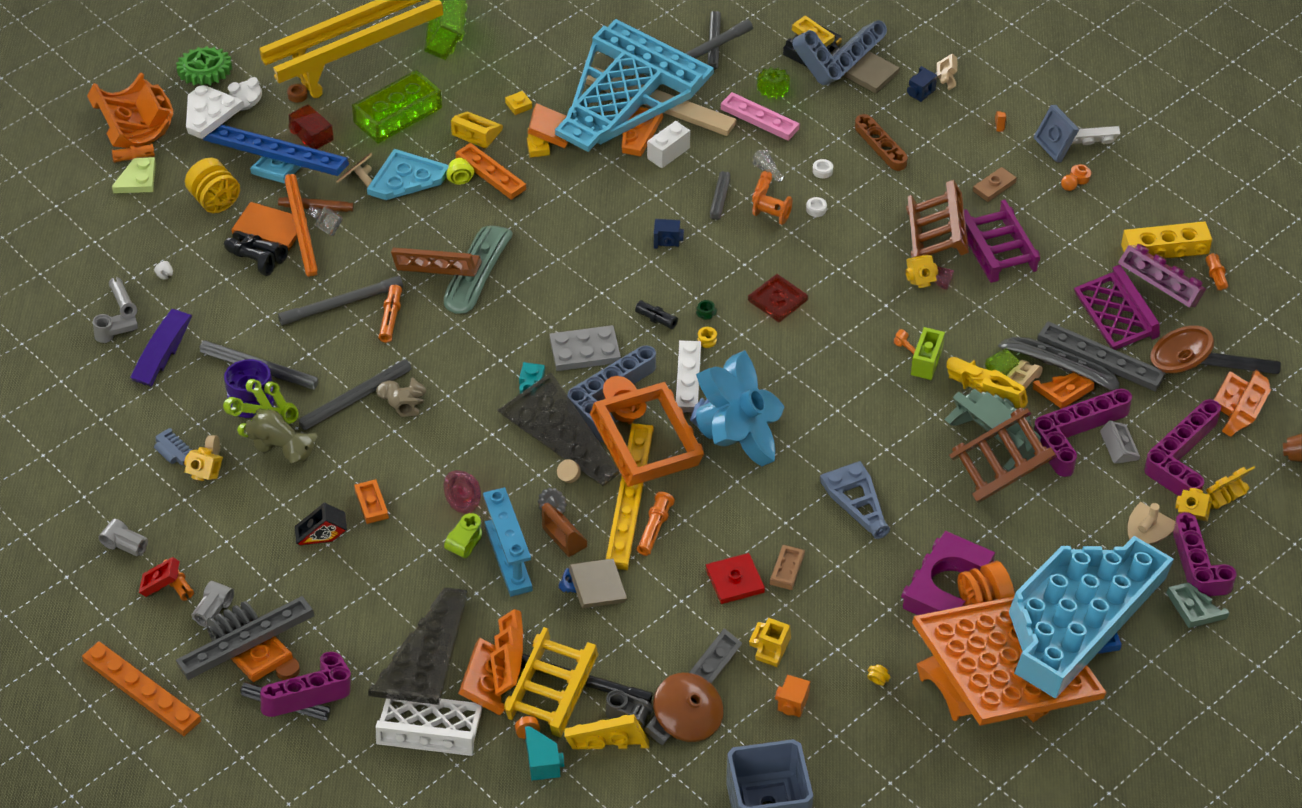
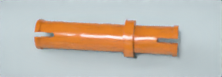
M391 285L389 287L387 299L383 304L385 310L378 339L385 343L392 340L397 312L401 307L400 296L402 288L398 285Z

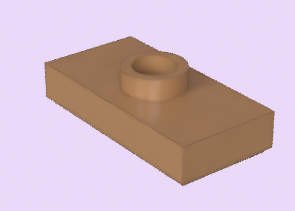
M1001 167L974 185L973 192L989 202L1015 184L1017 177Z
M782 545L770 579V585L792 590L805 556V550Z

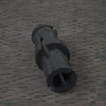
M640 300L635 307L636 313L650 318L651 322H658L671 330L678 323L676 316L664 312L663 308L659 306L654 307L643 300Z

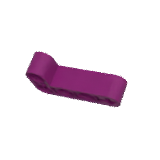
M1188 512L1180 513L1175 521L1173 536L1187 583L1189 582L1199 592L1206 594L1208 597L1231 593L1237 575L1236 570L1226 564H1210L1196 517Z
M336 652L323 653L320 657V671L264 686L260 691L261 713L268 717H275L343 699L350 694V670L340 654Z

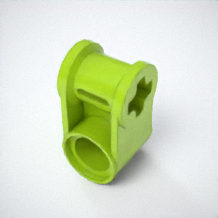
M474 513L465 514L453 531L448 534L444 548L463 558H468L473 548L482 538L480 517Z

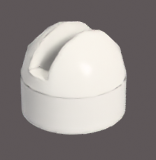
M168 261L160 262L154 268L155 273L160 279L167 280L169 275H173V268Z

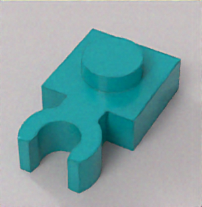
M523 362L519 377V384H521L519 387L520 396H523L526 390L531 391L532 398L536 396V386L541 387L545 365Z

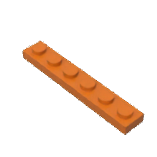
M100 641L82 655L84 663L182 736L188 734L201 722L199 714Z

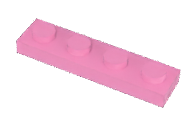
M733 92L721 103V110L789 141L799 130L800 123Z

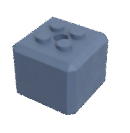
M792 739L733 747L728 752L726 785L731 808H812L813 792L801 743ZM765 801L773 802L772 804L762 805Z

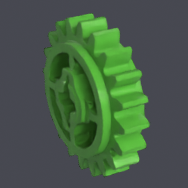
M206 46L205 48L197 47L196 50L190 49L188 54L183 53V57H179V62H176L177 74L180 76V79L185 80L186 84L192 82L193 86L196 84L212 85L213 82L219 83V80L226 79L225 75H230V70H232L231 56H228V52L223 53V49L216 50V47L208 48Z

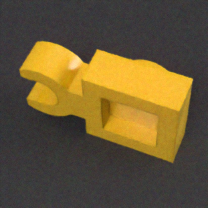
M528 134L527 147L530 158L550 155L548 141Z

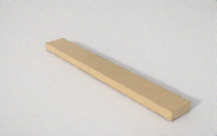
M594 67L595 69L599 70L600 72H604V71H605V70L599 69V68H597V67ZM588 75L585 84L591 86L596 78ZM621 77L613 78L611 82L622 81ZM638 85L627 87V90L638 89ZM624 87L613 89V93L624 91ZM657 89L650 95V97L661 103L675 97ZM685 101L663 112L728 136L736 125V118L689 101ZM642 104L646 107L653 108L647 104Z

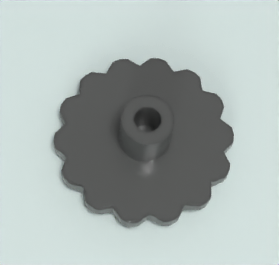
M549 487L547 490L544 489L539 494V509L542 510V506L545 503H549L563 514L567 506L566 498L556 488L552 489Z

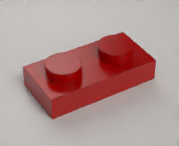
M172 557L143 573L139 593L147 597L168 584L175 582L179 575L180 561Z

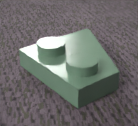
M1189 582L1168 587L1166 594L1188 628L1228 618L1229 611L1226 608L1220 610L1211 603L1213 599L1199 592Z

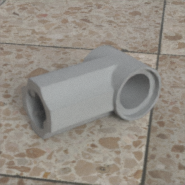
M107 314L97 315L93 319L94 338L100 343H107L113 339L114 335L138 329L135 316L126 319L121 314L113 317Z
M112 519L98 536L99 541L109 549L118 547L135 556H141L146 551L148 544L146 537L129 530L118 519Z
M210 581L205 587L203 599L191 614L192 619L198 625L206 627L208 618L215 619V615L222 608H227L234 598V589L215 581Z

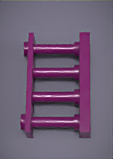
M1001 200L1000 212L976 218L971 217L967 209L964 210L968 245L990 283L999 280V273L1004 268L1028 263L1033 272L1037 271L1038 262H1040L1039 251L1033 247L1015 217L1013 208L1009 207L1006 200ZM1003 220L1005 227L985 232L979 231L977 227L978 225ZM1011 234L1014 241L990 246L985 241ZM1017 248L1023 254L1001 261L996 260L994 254Z

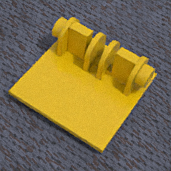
M1255 466L1247 470L1245 467H1242L1232 473V476L1228 478L1225 476L1207 488V494L1212 498L1211 509H1219L1231 501L1246 495L1249 486L1246 482L1243 483L1241 479L1251 472Z

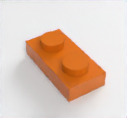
M376 479L354 485L366 524L389 518Z

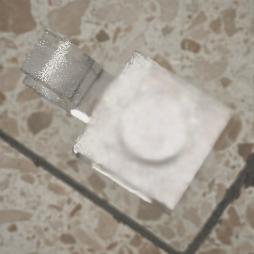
M310 205L307 211L310 216L317 219L315 226L334 236L343 217L327 207L320 209Z

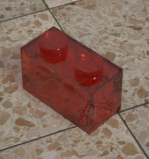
M309 104L288 115L289 130L292 134H296L310 148L317 150L334 140L332 125Z

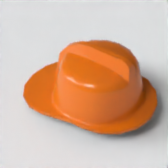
M621 376L610 377L603 385V393L606 399L637 390L630 380ZM644 402L611 413L618 421L627 422L630 425L635 419L644 415L646 403Z

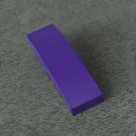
M175 309L170 310L140 356L130 376L133 381L150 387L153 386L159 370H164L171 353H176L192 315Z

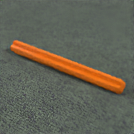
M287 174L285 176V184L305 273L308 277L316 276L318 270L295 174Z

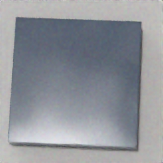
M1051 105L1033 138L1055 162H1062L1079 129L1057 105Z

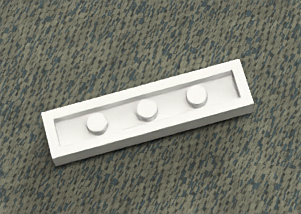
M679 340L676 403L678 407L682 408L683 412L693 413L695 404L698 403L699 382L696 374L700 372L701 341Z

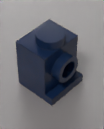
M921 66L919 73L911 77L907 93L922 102L936 90L937 75Z
M655 219L654 248L658 249V246L679 247V241L684 240V229H680V220Z

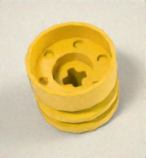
M204 158L198 161L189 169L185 177V187L209 213H220L234 204L240 193L239 182L216 158Z

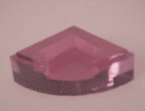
M937 266L938 275H936L937 281L935 283L941 288L948 290L954 270Z

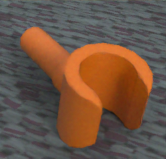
M900 329L896 333L894 344L900 347L903 345L914 354L916 349L907 341L908 333Z

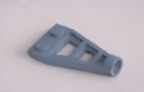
M861 461L820 475V482L829 496L868 532L872 533L875 539H881L889 533L890 527L883 518L871 476ZM861 486L865 496L851 500L843 492ZM870 504L874 511L873 513L863 516L857 509Z

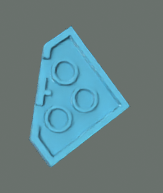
M394 149L368 186L367 195L389 200L441 185L447 177L446 173L449 165Z

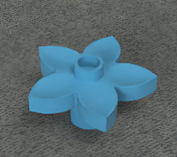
M744 350L732 355L726 361L723 368L712 367L697 373L699 385L709 400L708 403L698 407L696 411L697 425L703 435L713 439L714 444L719 446H729L740 442L745 453L761 467L774 462L775 444L768 424L777 421L782 416L785 406L771 392L758 389L756 371L747 352Z

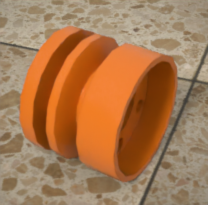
M999 561L981 566L980 571L973 568L969 572L964 571L958 574V590L961 599L965 600V606L1015 596L1010 576L1006 568Z

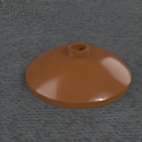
M1186 326L1171 331L1163 336L1153 347L1150 355L1151 362L1154 367L1165 373L1176 374L1189 371L1204 362L1210 355L1214 347L1213 335L1207 328L1202 326Z
M693 673L673 674L666 678L655 692L653 701L655 716L661 727L674 738L685 742H699L709 738L719 728L723 718V703L718 691L705 678ZM691 698L695 699L697 704H694Z

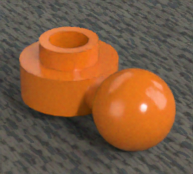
M1083 164L1073 166L1070 175L1062 178V188L1066 191H1072L1077 187V184L1088 183L1091 177V170Z

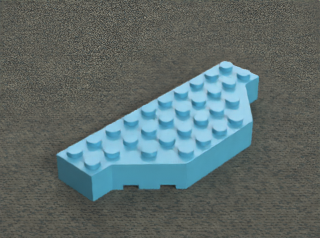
M1133 536L1123 547H1114L1113 550H1103L1101 546H1083V549H1071V546H1061L1016 591L1009 615L1023 651L1014 674L1056 699L1163 583L1174 559L1136 536Z

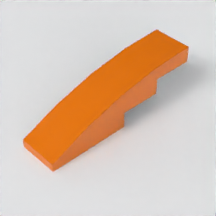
M516 609L498 619L500 633L494 636L496 650L490 654L495 694L498 696L516 686L521 669L523 625L521 611Z

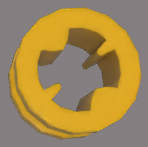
M703 327L698 331L697 341H701V347L711 348L716 345V330L712 327Z

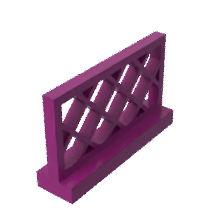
M1121 265L1112 267V273L1074 288L1075 294L1111 349L1117 350L1149 336L1152 340L1160 337L1158 320ZM1112 281L1114 285L1112 289L1102 287L1104 283ZM1087 290L1095 291L1093 297L1085 296L1082 292ZM1099 292L1108 294V300L1097 299ZM1113 296L1123 298L1122 304L1111 302ZM1094 304L1105 306L1102 312L1092 309ZM1108 307L1119 309L1117 316L1106 313ZM1122 312H1132V319L1121 317ZM1103 319L1113 320L1112 327L1103 325ZM1118 322L1129 324L1127 330L1116 328ZM1134 325L1142 327L1144 331L1135 333L1131 332V329ZM1115 333L1123 335L1124 338L1114 343L1112 336Z

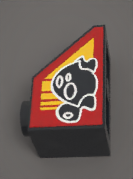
M324 502L295 525L296 544L301 546L333 542L347 531L345 512Z

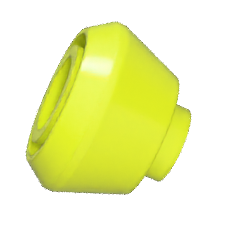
M456 158L449 163L446 173L447 179L457 185L465 184L474 176V168L467 160Z

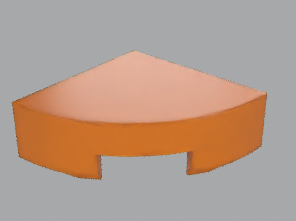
M996 111V131L1003 132L1005 130L1006 113Z

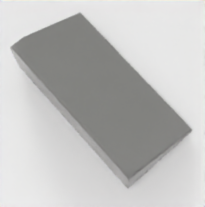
M1109 420L1100 430V433L1113 463L1119 464L1139 460L1140 455L1127 425Z

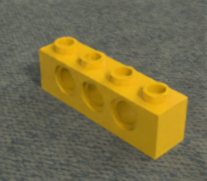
M1206 221L1127 229L1123 232L1121 245L1125 252L1128 245L1137 246V244H1141L1149 249L1148 253L1152 256L1159 255L1165 259L1209 254L1212 237Z

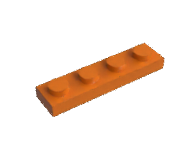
M472 143L455 152L456 158L467 160L477 175L512 200L526 190V183Z

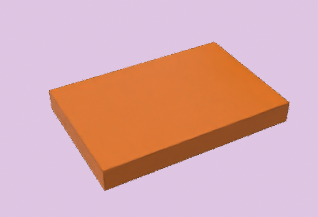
M254 202L248 204L232 228V234L235 231H241L247 234L259 235L262 240L279 242L286 245L288 251L298 238L291 213Z

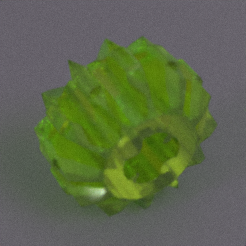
M770 66L769 69L763 68L762 72L758 73L757 88L761 92V96L767 95L768 99L770 97H775L776 99L778 96L784 97L785 93L790 89V77L786 70H780L779 66L776 69Z

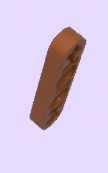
M866 114L857 116L855 119V130L891 169L896 171L904 170L907 167V154L871 116ZM877 134V135H879L880 137H879V138H872L871 135ZM885 146H886V147H890V148H892V149H891V150H883L882 147H885Z

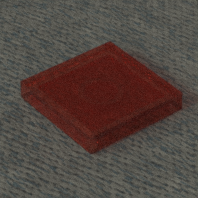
M776 274L749 294L748 301L777 322H781L808 301V295L779 274Z

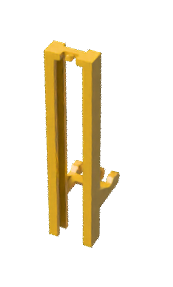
M375 0L259 48L261 60L266 66L292 55V60L273 67L276 73L274 78L278 83H282L297 76L301 79L302 84L307 87V90L310 91L311 96L314 99L319 98L323 94V89L318 81L325 64L444 15L442 2L440 0H429V3L305 54L307 48L423 1Z

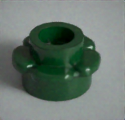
M703 300L696 307V315L704 320L711 319L717 313L714 303L710 300Z

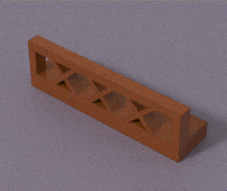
M393 248L391 251L396 269L402 271L475 277L482 262L480 256L468 253Z

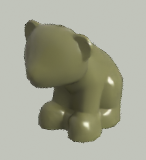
M269 409L256 410L252 421L247 420L245 425L246 433L250 439L254 440L257 451L267 452L271 450L272 445L282 447L284 457L290 463L305 462L312 453L314 442L318 437L316 433H296L283 420L281 414Z

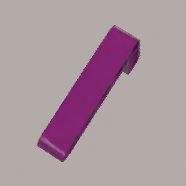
M1116 389L1042 415L1035 420L1034 431L1041 437L1042 446H1046L1047 449L1051 447L1057 455L1056 458L1049 461V464L1058 475L1068 477L1075 470L1077 453L1066 438L1104 425L1109 420L1116 421L1126 417L1129 414L1132 394L1128 390Z
M1211 399L1203 401L1158 442L1147 454L1144 468L1145 474L1177 496H1181L1183 490L1189 491L1190 488L1203 490V477L1179 460L1216 427L1221 411L1220 404Z

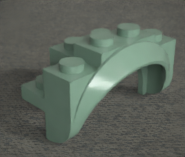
M974 388L966 396L958 391L953 397L956 408L944 420L949 425L954 426L974 420L986 431H989L1012 417L1010 414L1016 409L1007 398L1002 399L996 394L994 396L991 395L989 392L980 393ZM1028 416L1026 417V419L1031 426V418ZM1016 423L1006 429L1023 459L1026 458L1028 461L1033 458L1035 450L1020 425ZM1035 432L1036 436L1040 441L1041 437L1037 432ZM999 435L994 436L1001 443H1003ZM1011 457L1003 466L1007 471L1016 468L1013 458Z

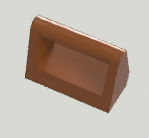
M545 503L542 506V528L568 557L587 547V540L559 510L549 503Z

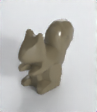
M412 377L409 387L400 388L397 382L389 380L380 383L376 392L382 399H387L389 405L395 408L401 417L419 415V409L415 405L424 402L419 397L426 393V388Z

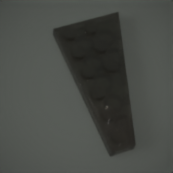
M551 372L497 410L502 416L563 459H570L576 462L584 474L601 486H604L621 474Z

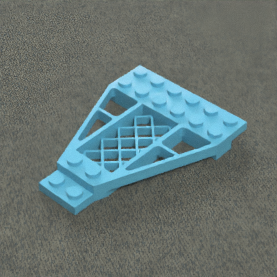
M615 19L608 27L603 26L592 37L593 42L573 104L569 108L567 117L555 129V135L589 152L596 143L601 145L691 99L714 74V68ZM597 51L615 59L604 72L591 67L595 52ZM626 65L631 67L630 69H622ZM638 74H644L648 77L639 78ZM588 75L596 78L595 82L582 94ZM635 75L636 77L635 79L625 80L624 76ZM621 77L622 81L611 82L613 78ZM661 84L681 93L663 103L650 97ZM638 85V89L627 90L629 86ZM624 87V91L613 93V89ZM610 89V93L599 95L602 90ZM626 98L627 102L616 103L615 99ZM612 100L613 104H601V101ZM598 102L599 105L587 107L590 103ZM642 104L653 107L628 120ZM615 111V114L604 116L603 112Z

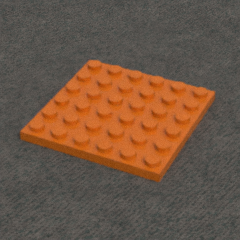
M1014 596L917 615L913 618L912 624L980 726L1101 700L1106 695L1105 689L1088 665L1082 669L1056 699L1014 674L1023 652L1009 615Z

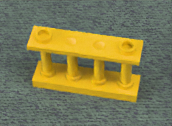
M543 627L541 633L537 634L534 638L532 653L512 696L509 695L507 697L504 709L508 719L512 721L517 711L547 721L552 735L561 738L598 657L596 645L587 642L584 649L579 651L550 641L548 628ZM545 649L576 659L578 664L575 670L568 671L540 661ZM539 670L567 680L568 686L565 691L562 690L560 692L531 682L535 671ZM526 690L558 701L559 705L556 712L552 711L551 713L522 703L521 701Z

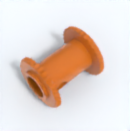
M761 188L754 199L752 213L754 216H757L762 211L779 217V224L783 225L791 213L792 197L788 196L785 201L767 196L766 189Z

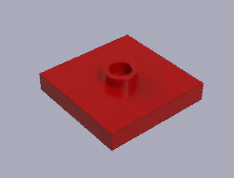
M749 553L706 564V572L720 604L765 593L764 584Z

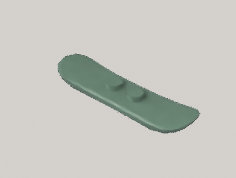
M493 225L485 226L476 234L467 253L480 256L482 262L475 277L454 275L444 295V305L447 310L455 314L467 313L472 310L492 268L513 236L509 228Z

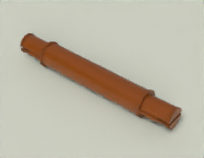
M279 197L278 206L291 208L289 197ZM301 198L304 209L353 212L354 203L341 200Z

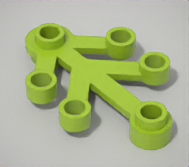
M255 379L247 381L246 389L255 395L260 405L243 403L241 399L229 397L223 404L225 412L233 416H238L242 412L256 414L258 409L274 410L281 414L287 424L294 423L299 415L296 406L285 401L279 391V385L274 382H267L264 386V391L266 394L273 396L278 406L272 407L261 388V382ZM241 423L238 426V434L248 437L247 433H244L246 423Z

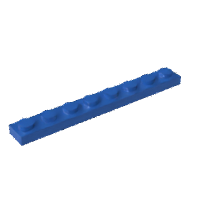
M220 125L203 138L204 141L339 176L349 165L347 157L225 125Z

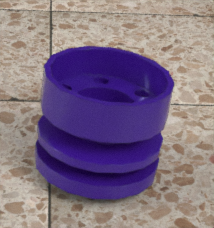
M246 359L235 362L227 368L224 373L227 399L235 397L241 399L243 403L260 405L255 395L246 389L247 381L255 379L261 382V388L273 407V396L266 394L264 391L265 384L272 382L270 369L265 363L255 359ZM242 412L238 416L253 418L255 414Z

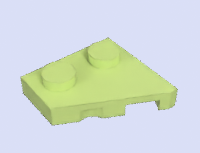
M155 157L134 158L112 185L113 193L153 192L156 166Z

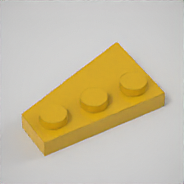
M634 714L565 728V738L572 749H603L605 745H617L618 749H627V745L641 744V748H649V739Z

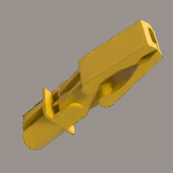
M957 357L948 358L947 369L949 378L962 383L963 389L969 386L973 389L975 388L980 393L989 392L993 396L996 394L1002 399L1007 398L1013 403L1014 408L1026 407L1028 403L1026 390L1021 384L997 370L991 371L976 366L975 360L968 363Z

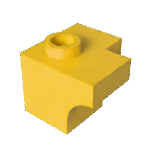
M768 618L766 623H757L749 640V646L758 649L755 655L756 660L778 668L791 639L790 625Z

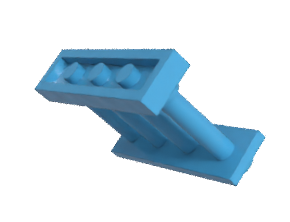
M506 488L484 492L483 497L492 519L485 521V529L509 595L511 597L533 591L532 583L524 564L525 561L531 560V555Z

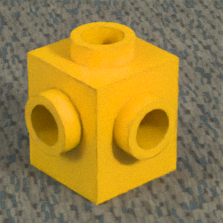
M931 255L906 259L908 267L906 269V277L911 284L918 285V288L931 286L930 282L937 281L938 269L936 263H933Z
M199 447L198 450H190L185 457L184 465L186 467L184 472L191 474L192 479L199 481L217 479L223 457L212 454V450L205 447Z
M1190 488L1189 491L1183 490L1182 495L1177 497L1176 509H1178L1179 514L1188 512L1193 514L1197 520L1208 522L1212 498L1209 494H1204L1200 489Z

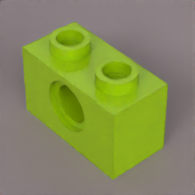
M927 327L923 328L912 358V376L932 380L943 351L945 332Z

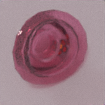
M455 470L449 472L443 483L446 500L457 512L464 514L472 512L478 506L481 499L478 480L465 471Z

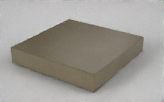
M868 51L844 74V77L877 93L899 73L900 67Z
M614 559L570 564L568 569L581 608L624 603L627 597Z

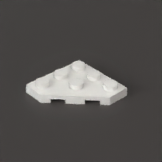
M205 85L196 87L194 91L188 94L186 120L188 134L203 139L245 107L243 100Z

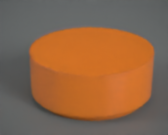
M525 716L515 723L516 734L519 738L526 739V726H531L540 732L539 722L535 717Z

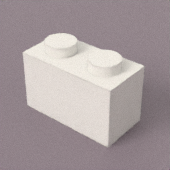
M674 121L647 141V159L660 168H664L690 148V130Z

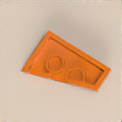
M639 107L628 120L649 109ZM663 113L624 132L622 137V153L641 157L647 147V141L653 137L661 123Z
M479 638L475 644L458 694L501 715L504 712V703H502L501 695L495 694L490 654L496 650V647L488 641Z

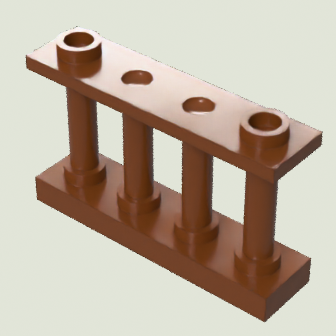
M954 180L946 182L947 191L944 195L919 204L916 203L912 195L908 196L906 210L910 217L913 250L911 251L912 258L932 255L952 247L953 249L957 248L960 255L969 253L962 192ZM948 202L949 206L945 210L921 218V211ZM948 217L950 218L947 225L922 233V226ZM949 232L952 233L949 240L924 248V241Z
M1023 408L1015 410L1010 414L1012 416L1010 419L966 445L960 443L952 449L953 453L949 454L952 460L960 458L976 485V492L972 493L978 503L1057 457L1051 447L1047 449L1046 446H1042L1028 423L1026 417L1031 415L1028 408L1025 410ZM1016 423L1020 425L1035 450V456L1028 461L1026 458L1023 459L1006 430ZM996 435L1000 436L1015 461L1014 466L1016 468L1009 472L1003 470L987 443L989 439ZM978 446L996 474L994 476L996 480L989 484L987 481H983L967 452Z

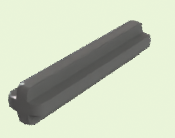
M721 171L719 173L710 210L711 219L719 220L721 218L730 182L729 172Z

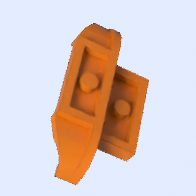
M1258 370L1252 373L1249 382L1229 371L1213 399L1220 404L1221 412L1229 416L1222 432L1230 437L1255 421L1271 391L1268 378L1260 374Z

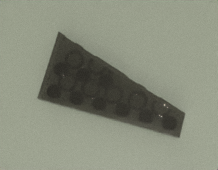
M443 588L430 606V611L418 622L416 630L409 634L392 657L390 665L387 669H383L378 681L368 689L369 696L440 705L468 597L467 590Z

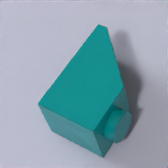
M526 726L525 736L531 781L560 777V767H564L563 752L558 753L556 742L531 726Z

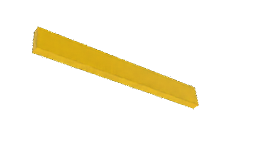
M631 424L627 447L638 467L648 464L654 431L653 425ZM621 477L606 559H614L617 569L628 570L644 482L628 487L623 477Z

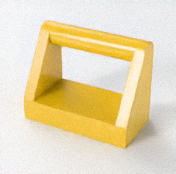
M468 111L455 115L451 120L453 136L485 149L488 148L503 129V125Z

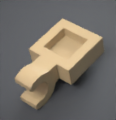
M951 54L937 62V77L942 84L947 83L948 90L954 88L956 81L953 75L957 72V57Z

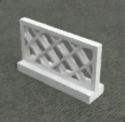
M388 692L380 721L378 720L376 724V744L472 756L474 740L483 707L474 702ZM392 701L402 702L404 705L395 709L391 703ZM426 705L428 708L418 712L415 707ZM443 707L451 709L450 712L444 715L438 710ZM410 710L413 713L412 716L404 719L400 715ZM466 710L476 711L475 714L467 718L462 714ZM433 713L437 718L428 722L424 717ZM457 716L461 721L452 725L448 719ZM395 717L399 722H387V720ZM419 720L423 725H412L411 723ZM443 723L447 728H436L435 726ZM467 726L471 731H461L458 729Z

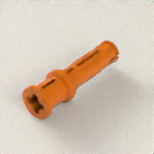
M661 491L655 495L654 506L648 512L650 517L637 547V551L641 555L648 556V554H651L661 525L669 517V508L675 502L674 497L669 493Z

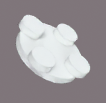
M252 77L239 84L233 82L228 86L229 95L244 102L245 107L240 111L252 108L262 97V89L256 77Z

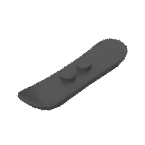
M1011 337L1001 341L998 345L1000 348L1042 360L1045 364L1055 365L1066 372L1083 376L1112 391L1119 389L1117 377L1102 365L1051 345L1024 337Z

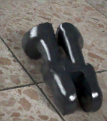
M235 231L232 234L233 238L229 237L224 241V247L228 252L239 257H248L257 261L258 271L264 276L271 275L275 262L282 264L288 255L286 245L279 242L265 241L259 235L247 234L241 231Z

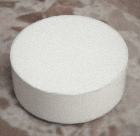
M826 159L817 160L813 164V174L821 179L829 178L833 174V164Z
M813 197L806 203V212L810 216L821 217L827 211V203L822 198Z

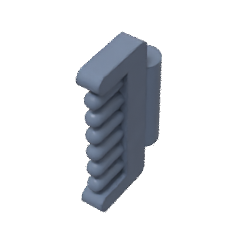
M171 428L156 436L157 443L154 449L171 464L178 462L184 465L185 457L192 449H189L186 443H182L183 441L179 440L175 433H172Z

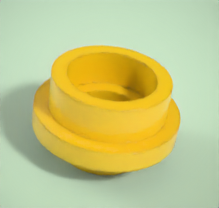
M876 664L868 668L869 673L867 677L870 681L881 686L885 682H889L891 677L885 667Z

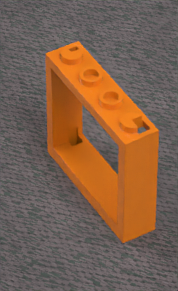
M665 382L600 400L593 404L590 416L628 487L700 464L704 455L703 447L697 442L691 425H688L682 408L678 407L672 390L668 388ZM659 399L687 453L638 467L609 413Z

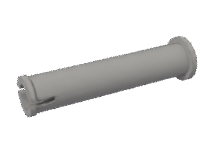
M116 277L117 281L115 282L114 278L109 281V287L118 302L121 316L126 319L134 317L137 313V307L131 302L122 280Z

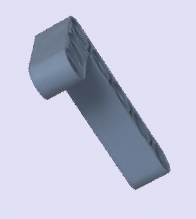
M880 20L863 27L833 56L817 34L811 30L793 39V47L821 85H827L840 79L886 35L887 28Z
M648 345L641 346L568 391L569 413L600 442L604 441L590 416V412L594 402L606 399L603 393L604 383L610 377L621 376L635 384L650 375L656 369L655 349ZM609 413L615 423V418L611 413Z

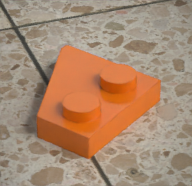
M1072 373L1067 376L1052 377V382L1041 384L1039 380L1034 381L1033 389L1062 409L1094 390V382Z

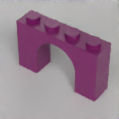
M945 531L941 538H936L931 554L927 553L925 555L922 568L915 571L911 585L905 586L901 598L904 599L903 609L916 615H922L965 606V600L939 589L932 581L933 577L944 571H957L961 573L964 571L969 572L973 568L980 571L981 566L994 562L995 552Z

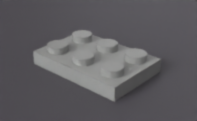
M613 325L549 334L556 371L613 364L621 359Z

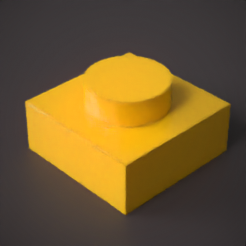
M524 91L505 97V103L514 115L532 109V102Z

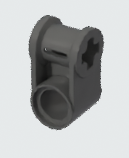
M620 690L609 692L606 698L605 713L608 719L634 714L642 729L645 726L644 721L646 717L653 711V706L648 701Z

